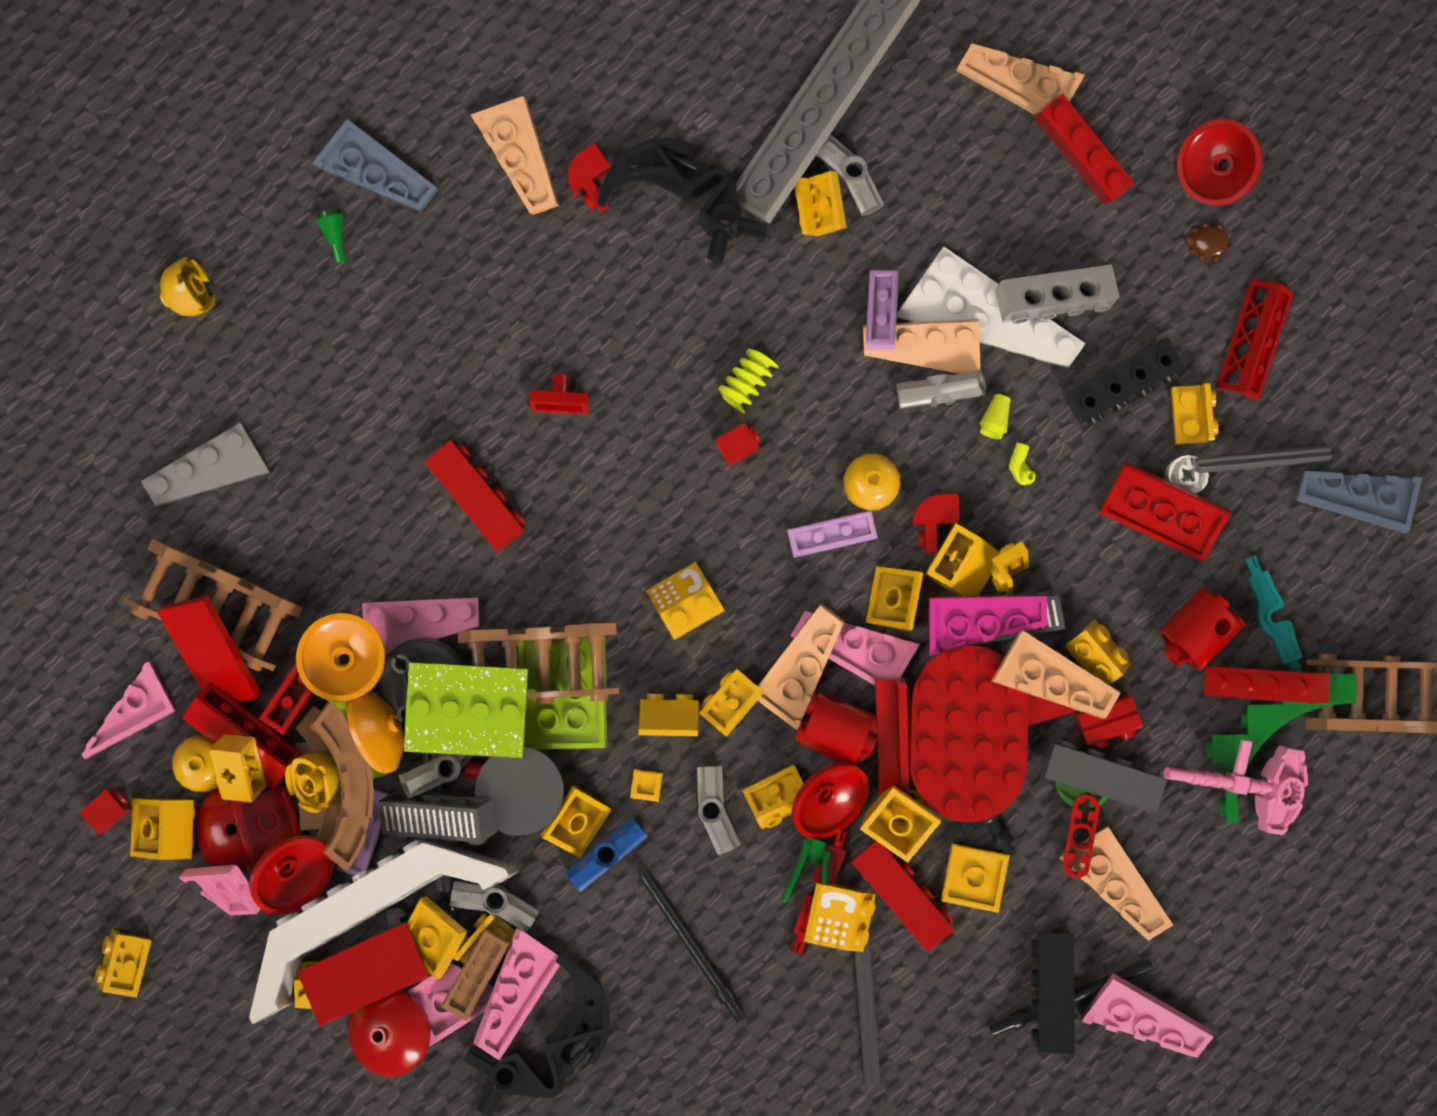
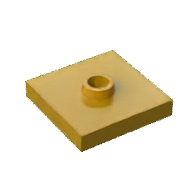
M951 843L940 900L999 913L1010 855Z
M425 896L419 899L407 925L427 972L438 980L443 978L468 931Z

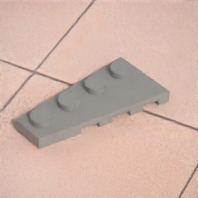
M239 423L142 480L141 483L154 505L158 507L271 472L243 424Z

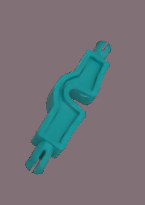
M1257 555L1245 559L1252 575L1248 577V582L1257 601L1256 616L1260 628L1272 639L1281 663L1288 664L1290 671H1303L1298 660L1303 655L1297 643L1292 622L1284 620L1274 623L1271 620V614L1283 608L1284 602L1275 588L1269 572H1262L1256 557Z

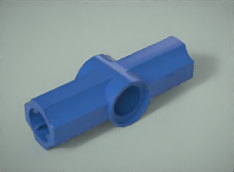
M632 816L569 868L565 874L571 883L582 892L645 840L648 835ZM605 846L612 848L615 853L614 859L610 862L602 861L599 857L600 848Z

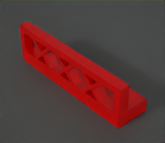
M1258 280L1250 281L1216 388L1240 393L1247 399L1259 401L1294 294L1284 285ZM1257 290H1268L1266 299L1257 305L1255 302ZM1254 315H1257L1259 319L1257 326L1248 332L1246 328L1247 321ZM1248 342L1250 345L1248 354L1239 359L1237 355L1239 347ZM1239 368L1241 376L1238 385L1228 384L1230 374Z
M904 678L875 679L876 724L879 734L877 739L878 794L880 795L894 785L910 796L907 683Z

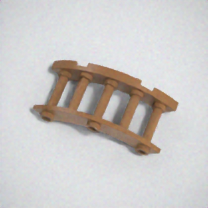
M152 539L148 550L157 554L156 560L158 562L139 602L124 597L122 603L132 608L130 613L147 620L148 616L161 620L157 613L158 610L151 608L150 605L168 567H172L174 562L187 567L185 571L187 576L174 603L188 600L198 578L202 579L203 575L218 581L216 584L218 589L212 599V604L218 614L228 593H232L233 589L246 594L245 600H247V603L231 638L241 657L246 660V666L257 671H261L262 667L274 671L276 666L264 660L263 657L281 619L285 618L287 614L299 618L303 607L279 595H274L264 590V588L203 560L200 561L187 555L185 552ZM265 603L271 606L269 610L271 615L253 653H250L239 646L257 607H261Z
M590 623L555 628L512 630V635H508V629L458 632V643H469V649H472L473 666H484L486 642H502V647H505L506 668H517L516 647H519V641L534 640V646L538 648L539 692L527 693V699L537 698V704L554 703V697L590 696V701H608V695L619 694V688L605 689L603 642L606 641L605 636L617 635L616 623ZM583 637H588V642H591L593 689L581 690L579 643H582ZM552 639H565V644H568L570 691H551L549 645H552Z
M1319 654V660H1307V665L1322 666V673L1334 674V666L1352 667V674H1355L1356 704H1351V713H1348V719H1336V713H1333V705L1322 707L1321 712H1318V718H1306V729L1437 733V722H1435V716H1432V669H1437V663L1401 662V656H1383V662L1337 660V654ZM1364 667L1386 668L1385 714H1382V720L1366 719V714H1363ZM1398 668L1420 669V715H1416V721H1401L1400 715H1397Z
M327 702L321 711L312 706L294 729L304 737L314 752L325 753L336 762L341 782V795L333 805L325 809L323 821L316 838L326 845L323 853L333 861V866L336 863L342 869L348 871L365 842L369 819L372 818L374 801L371 766L362 757L354 743L348 719L334 704Z

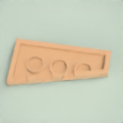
M972 43L956 70L1032 114L1036 113L1053 97L1062 93L1070 102L1085 76L1076 72H1066L1055 66L1050 65L1048 67L1034 63L1033 60L1023 57L1022 59L1012 57L1005 52Z
M522 96L471 114V117L478 125L483 137L512 181L511 183L529 213L534 215L559 206L526 98Z
M979 319L896 323L895 350L866 349L867 325H863L865 356L958 374L980 371Z
M822 604L815 610L758 685L764 692L758 701L796 730H798L844 623V620Z
M1023 630L1016 636L991 680L992 682L1102 719L1107 718L1120 695V692Z
M1107 825L1096 832L1088 873L1081 879L1114 907L1148 941L1173 926L1172 921L1109 826ZM1090 837L1086 838L1085 840H1083V841L1080 842L1079 844H1084V843H1086V842L1089 840ZM1072 847L1069 851L1076 850L1074 861H1068V865L1072 866L1073 871L1078 872L1080 867L1084 868L1085 866L1080 861L1081 852L1087 854L1088 849L1079 850ZM1065 853L1059 856L1062 861Z

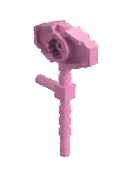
M1244 739L1240 741L1233 773L1226 772V775H1223L1221 773H1211L1196 769L1186 770L1166 767L1164 769L1163 776L1166 779L1185 781L1189 784H1199L1201 786L1222 787V789L1237 794L1247 795V792L1256 793L1255 807L1256 814L1259 817V829L1267 833L1280 835L1286 833L1289 824L1293 823L1303 807L1301 802L1304 797V787L1308 786L1304 751L1280 745L1275 750V755L1268 760L1260 773L1261 780L1246 777L1245 772L1253 742Z

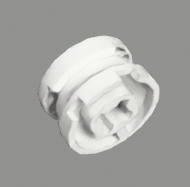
M1185 455L1175 459L1168 465L1164 477L1165 480L1197 494L1208 483L1209 473H1197L1194 468V459L1198 457Z

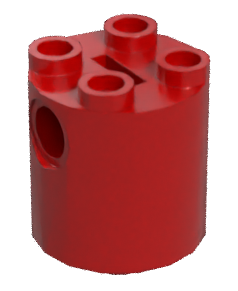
M1203 586L1172 616L1158 633L1165 642L1163 653L1173 664L1180 667L1186 662L1195 670L1201 671L1246 624L1235 613L1231 614L1227 610L1230 604L1221 595L1216 594L1214 596Z
M813 692L806 714L810 716L808 720L802 718L796 732L795 740L799 742L798 745L840 763L847 762L857 765L868 758L879 736L875 714L822 692L819 694Z

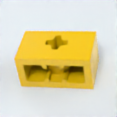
M224 734L209 749L210 759L213 763L216 782L222 799L252 803L267 787L255 737Z

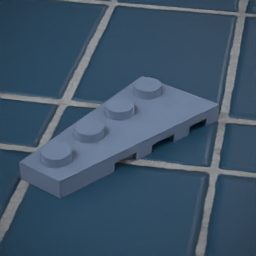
M346 119L312 163L314 167L419 212H422L438 191L436 186L348 119Z
M1304 471L1301 474L1295 501L1402 533H1408L1411 528L1422 477L1398 478V476L1388 475L1378 477L1369 476V474L1343 475L1342 473Z

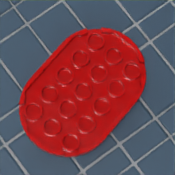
M959 646L936 655L918 674L911 694L909 771L913 786L918 795L933 811L943 817L960 822L983 821L1003 812L1020 793L1027 772L1028 693L992 682L991 680L1002 663L1004 656L994 650L981 646Z

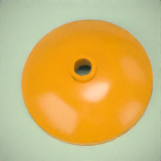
M347 613L331 614L314 622L301 637L296 652L297 670L305 686L317 696L329 701L347 702L368 693L380 679L385 665L384 644L377 630L366 620ZM343 655L349 656V662L346 665H341L340 663Z
M371 691L357 699L348 701V725L354 743L362 757L379 773L388 774L397 770L404 754V734L402 723L399 721L395 711L379 695Z

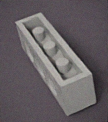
M1112 264L1002 280L995 289L1002 323L1012 321L1013 324L1025 323L1030 318L1040 317V320H1049L1058 314L1067 313L1068 316H1076L1082 314L1085 310L1092 309L1095 312L1107 311L1112 308V305L1120 297ZM1080 288L1086 289L1090 296H1085L1080 291ZM1052 292L1059 293L1063 300L1056 299ZM1025 296L1032 297L1036 304L1027 302Z

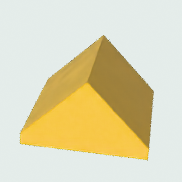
M876 566L865 623L906 631L913 630L923 572Z
M573 785L563 799L558 814L544 828L540 836L581 858L612 809L578 786Z

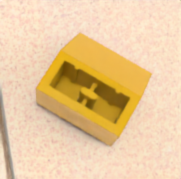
M956 523L951 527L924 576L958 596H979L991 576L990 571L993 570L992 559L1000 554L999 551L985 540Z

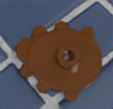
M1204 222L1200 229L1194 226L1191 228L1192 234L1186 235L1184 239L1185 244L1191 246L1188 250L1189 253H1198L1200 261H1203L1205 258H1212L1214 262L1219 261L1220 256L1226 252L1229 244L1228 235L1224 231L1222 223L1210 226L1208 222Z

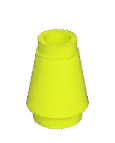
M1001 394L994 395L979 423L981 434L993 439H1002L1003 434L1007 433L1011 401L1009 397Z

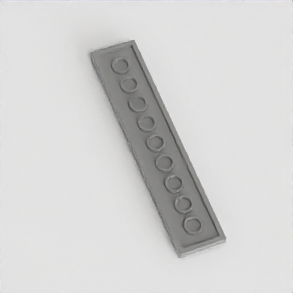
M921 0L859 1L736 182L735 186L741 211L770 224Z

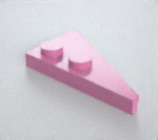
M147 662L143 665L142 671L135 681L128 686L124 696L112 708L99 731L89 740L86 749L82 753L84 759L90 758L177 711L152 662Z

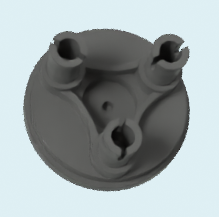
M413 638L398 645L385 659L384 669L380 677V689L384 701L392 707L399 721L406 720L409 662L464 665L458 653L448 644L434 638Z
M524 747L523 758L492 756L487 760L476 780L475 797L493 799L497 830L510 835H529L540 831L556 817L564 798V784L559 769L547 755L536 749Z

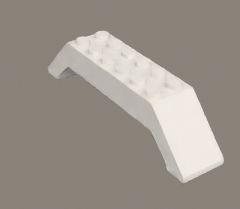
M415 840L402 848L405 852L404 854L400 855V853H397L394 856L392 854L377 863L378 869L374 867L358 873L352 877L354 883L340 884L326 892L328 898L314 899L301 907L302 913L300 911L294 914L291 913L276 921L278 927L269 932L249 1018L252 1024L266 1019L294 1003L291 997L294 988V978L298 965L304 956L441 876L447 875L480 884L481 888L485 890L518 873L519 870L516 865L437 840L427 842Z

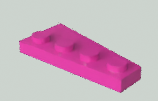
M1047 596L929 597V656L938 655L951 648L967 646L982 641L987 642L997 637L1019 633L1022 630L1028 631L1046 626Z

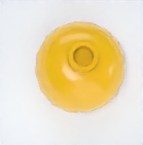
M183 257L171 264L163 272L160 281V299L166 307L181 316H197L211 310L215 306L216 298L215 294L209 297L203 282H209V279L204 269L195 260L188 262L186 261L188 257Z
M877 453L864 454L855 458L847 467L843 477L844 491L848 499L857 507L867 511L880 510L889 506L897 497L901 486L900 474L896 465L887 457Z
M195 735L187 738L177 747L172 758V770L175 778L183 787L194 792H209L219 788L209 752L214 743L204 735Z
M309 752L294 759L292 764L287 766L285 782L288 792L291 796L294 794L301 801L297 804L302 809L312 813H319L339 799L341 795L340 776L336 762L331 756L321 752Z

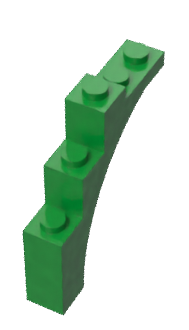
M1330 674L1329 703L1310 704L1283 701V704L1247 705V711H1241L1242 728H1248V734H1212V740H1206L1207 758H1213V764H1225V769H1219V773L1226 775V772L1233 773L1240 741L1244 739L1253 742L1247 763L1248 767L1263 743L1289 721L1318 708L1339 704H1356L1355 674ZM1227 790L1226 799H1220V816H1226V823H1239L1238 794Z

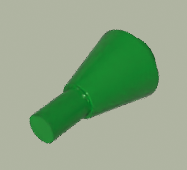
M336 209L320 212V218L315 221L332 248L335 263L347 261L342 245L343 213L337 214Z

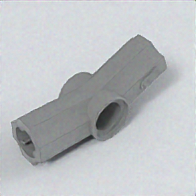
M830 134L816 154V157L832 171L838 172V176L847 186L861 216L876 212L884 206V203L867 170V163L863 158L855 156ZM856 167L862 173L858 177H851L846 171L849 168Z
M979 370L957 375H934L927 377L926 380L896 384L899 409L925 405L937 407V404L942 403L951 405L956 403L955 401L984 396L986 389L985 379L982 371Z
M439 754L429 762L400 774L401 787L407 797L412 798L440 784L453 781L459 776L460 770L474 755ZM442 761L447 762L449 766V772L446 776H442L439 772V765Z
M722 766L697 767L698 813L719 856L741 845L724 808ZM709 802L716 803L720 808L718 816L715 818L706 817L703 813L705 804Z
M454 881L451 907L487 911L490 914L499 916L526 933L540 912L539 909L508 892L501 885L483 890L480 884L462 881ZM493 892L500 893L504 903L501 906H492L488 901V895Z

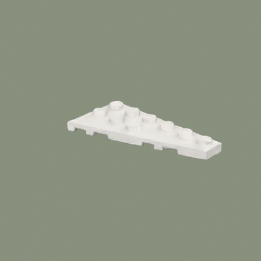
M945 247L939 252L897 313V319L909 322L979 319V343L1006 349L1010 352L1030 356L1065 368L1070 367L1085 345L1080 339L1050 319L1040 320V317L1030 318L1029 321L1021 324H1013L1012 321L1002 323L995 289L999 284Z

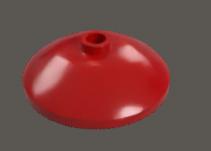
M1230 119L1208 121L1195 128L1187 136L1180 148L1177 158L1179 181L1188 195L1198 202L1210 206L1232 204L1246 196L1257 183L1263 165L1262 148L1255 134L1245 125ZM1225 161H1229L1228 169L1222 170V164Z
M847 762L828 765L812 774L800 787L793 802L791 817L795 828L807 838L822 839L835 835L840 829L843 830L849 826L862 811L869 795V781L866 774L857 765Z
M217 789L203 800L195 814L193 822L195 844L200 854L211 865H236L241 872L248 871L250 867L230 804L234 801L222 799L220 791ZM230 824H234L237 827L235 835H231L228 832Z
M295 836L285 839L268 849L258 860L250 876L249 891L256 905L267 913L281 915L298 911L302 906L316 899L327 886L333 871V861L323 853L326 845L315 837Z
M400 990L356 1010L350 1015L348 1037L351 1049L358 1061L366 1069L377 1075L395 1077L413 1070L423 1060L429 1048L431 1031L428 1016L419 1001L406 991ZM378 1031L383 1034L382 1040L378 1038Z

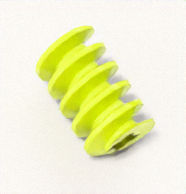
M747 349L746 351L749 359L741 358L739 360L742 368L734 367L732 369L736 378L731 376L725 378L729 387L720 385L718 388L722 398L743 414H745V411L741 404H752L748 395H759L755 385L766 386L762 376L772 378L773 375L769 367L779 368L769 357L753 349Z

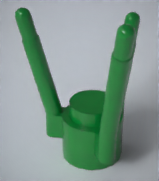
M804 838L799 860L782 898L783 903H787L804 863L818 866L819 861H822V884H828L831 853L825 851L826 843L811 838Z

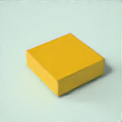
M634 769L630 798L659 802L663 773Z

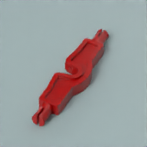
M841 829L835 835L832 845L827 844L825 851L831 853L828 871L829 885H838L836 878L846 855L843 846L849 832H843ZM822 861L819 862L811 877L813 883L822 884ZM809 893L803 897L800 913L793 929L796 937L790 951L796 952L799 955H802L806 943L804 939L814 895Z

